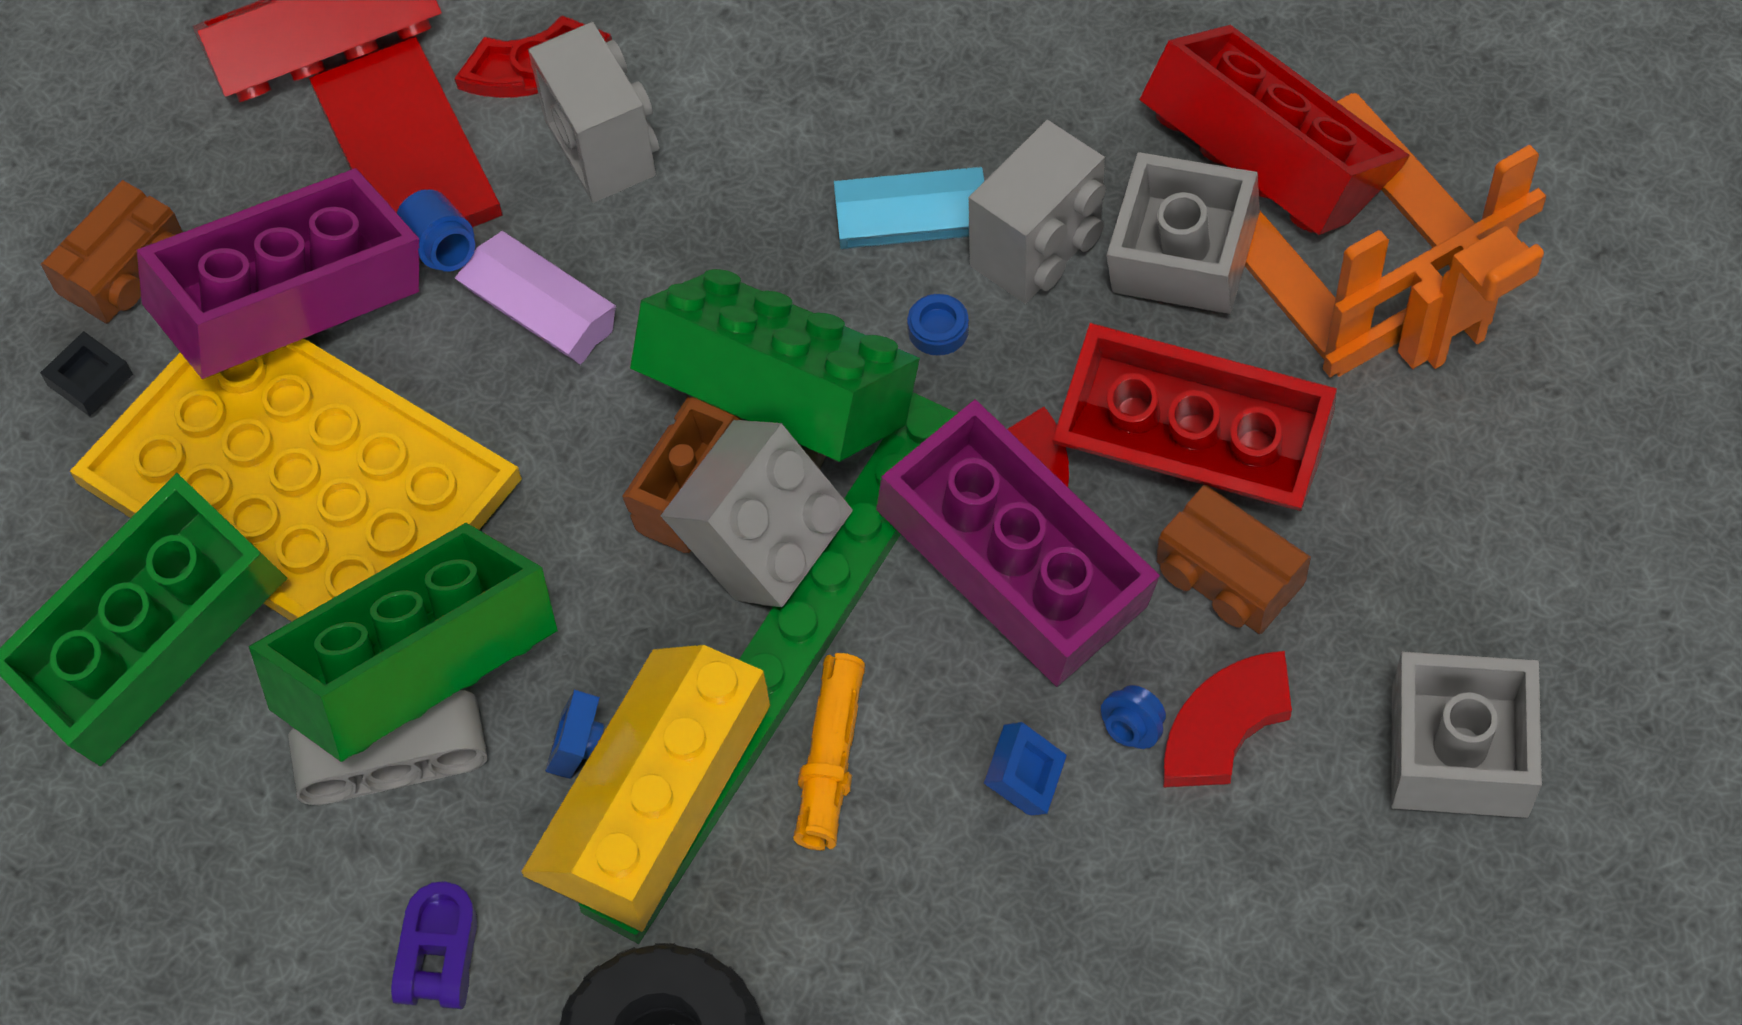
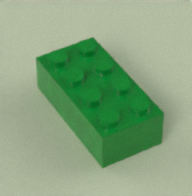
M711 269L698 277L681 284L671 285L668 289L641 300L630 369L746 421L782 423L798 444L840 462L906 426L920 358L898 349V344L890 338L880 335L862 334L846 327L845 322L835 315L810 312L792 304V299L783 293L761 291L742 283L741 278L733 272Z
M176 473L0 647V677L70 748L101 767L288 578L190 484Z
M464 523L249 646V650L268 709L342 762L352 755L365 751L372 743L408 721L421 717L428 709L459 690L474 685L481 677L512 658L525 654L535 644L558 630L542 567L472 525Z

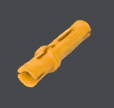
M835 653V657L829 654L824 658L822 682L815 712L810 752L807 764L803 765L799 771L798 786L802 789V799L793 839L798 845L811 850L822 851L825 850V846L833 849L837 845L838 822L843 797L851 790L852 775L848 772V761L858 711L860 687L862 686L863 674L865 673V663L857 656L847 653Z

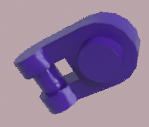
M446 881L433 882L420 888L410 898L405 910L392 978L391 995L394 1004L416 1005L419 999L439 1000L440 1007L463 1009L465 1007L469 988V969L477 929V913L467 892L458 885ZM424 954L445 956L442 973L422 971Z

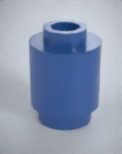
M430 189L421 190L413 193L402 202L397 214L418 236V254L425 265L432 269L449 272L458 270L469 262L475 251L474 230L465 217L442 193Z

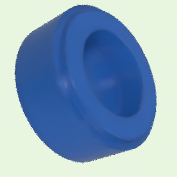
M945 294L925 296L915 302L908 313L909 338L918 350L926 354H950L958 350L968 337L969 318L967 310L958 299Z

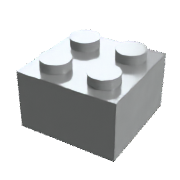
M590 22L529 48L528 51L544 120L591 202L595 203L656 176L652 153L659 150V144L652 126L646 119L647 116L653 114L652 106L642 84L639 81L631 84L625 73L628 72L627 65L616 41L610 40L605 42L594 22Z
M1047 119L968 197L970 267L1024 304L1040 289L1044 291L1050 290L1061 278L1067 261L1078 250L1082 252L1088 251L1097 242L1103 231L1102 204L1106 192V186L1104 185L1105 157Z
M1138 152L1106 255L1112 293L1231 314L1260 213L1258 172Z
M733 420L661 514V517L733 599L741 602L783 607L852 513L853 509L782 423Z
M1401 652L1392 684L1391 809L1528 818L1542 786L1539 660Z

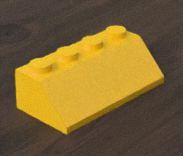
M706 645L653 649L522 869L523 876L643 932L770 707L764 671Z

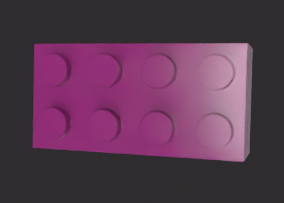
M357 168L137 249L142 305L201 379H204L418 293L419 238Z
M976 399L881 477L876 510L1056 687L1063 683L1149 605L1160 575Z

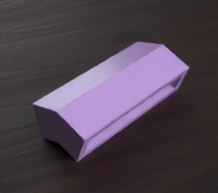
M503 231L478 246L472 258L455 277L469 291L579 365L585 361L595 345L608 337L613 331L616 305Z

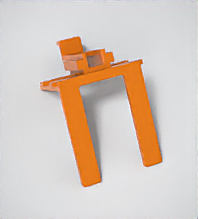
M1351 93L1337 102L1410 155L1405 165L1381 191L1432 246V249L1381 277L1389 239L1381 230H1378L1345 250L1335 297L1260 211L1245 267L1324 359L1323 370L1329 377L1336 374L1340 377L1399 343L1397 352L1412 369L1426 361L1434 369H1437L1446 361L1452 336L1464 330L1475 344L1485 341L1488 326L1492 323L1499 297L1538 275L1544 255L1543 249L1539 244L1528 247L1516 236L1520 223L1541 212L1546 200V195L1539 187L1529 193L1539 153L1531 145H1527L1497 163L1482 220L1475 223L1357 93ZM1449 265L1450 270L1442 276L1438 270ZM1411 286L1407 308L1371 328L1375 306Z

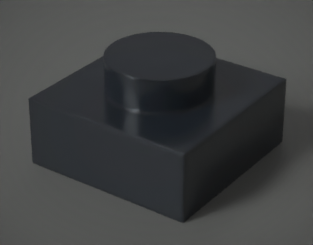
M84 331L40 372L48 387L88 416H91L133 375L124 359Z

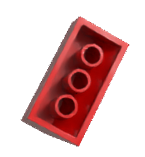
M259 0L192 27L222 94L227 97L236 93L239 102L272 90L268 80L290 72L293 81L323 71L325 66L322 60L338 53L344 52L346 59L351 60L373 52L379 48L376 39L397 31L401 40L425 32L432 28L429 18L442 13L437 0Z
M1232 25L1168 40L1139 99L1156 112V118L1161 124L1169 129L1184 133L1200 145L1201 153L1209 160L1230 168L1258 172L1259 196L1273 200L1289 212V217L1295 225L1318 235L1349 224L1405 165L1410 156Z
M1089 323L1055 430L1053 443L1302 511L1318 469L1334 415L1337 388Z

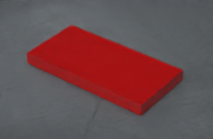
M416 37L309 78L313 92L350 170L357 168L396 213L407 197L415 192L430 189L442 193L465 217L472 228L503 215L500 203Z

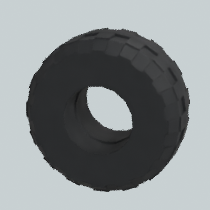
M655 943L652 946L633 947L617 953L612 959L600 966L597 965L583 978L582 983L572 995L570 994L561 1011L562 1017L559 1024L765 1025L755 997L751 995L744 980L730 966L727 967L714 958V955L698 948L692 949L677 946L675 943Z

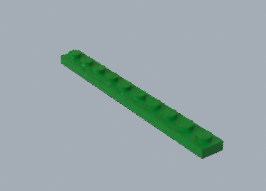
M913 392L906 426L883 438L845 496L844 500L853 509L852 513L784 606H773L739 658L740 661L764 671L770 707L643 932L579 903L578 905L583 915L640 944L901 534L876 510L881 477L953 418L957 412Z

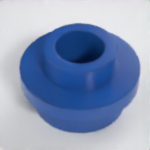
M1136 685L1126 686L1122 690L1110 693L1101 705V716L1108 733L1115 741L1124 746L1147 749L1154 746L1163 734V723L1166 719L1165 709L1160 700L1145 688Z

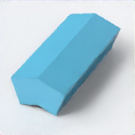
M982 167L834 181L840 249L969 237L968 197L985 181Z

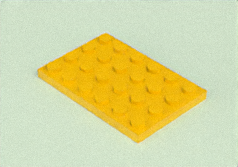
M304 338L204 379H201L180 352L70 470L78 485L130 518L178 473L288 578L263 604L291 622L464 523H468L480 530L522 480L519 468Z

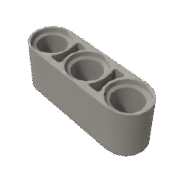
M459 690L428 709L421 717L408 721L372 743L365 751L352 755L342 762L293 728L288 734L296 796L301 803L308 805H325L466 773L478 769L487 761L477 697L472 692L466 690Z

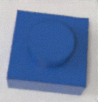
M578 690L573 691L561 712L545 772L571 778L582 759L588 760L601 738L604 723L594 721L600 697Z
M1023 722L1005 724L984 784L1028 815L1047 814L1067 755Z

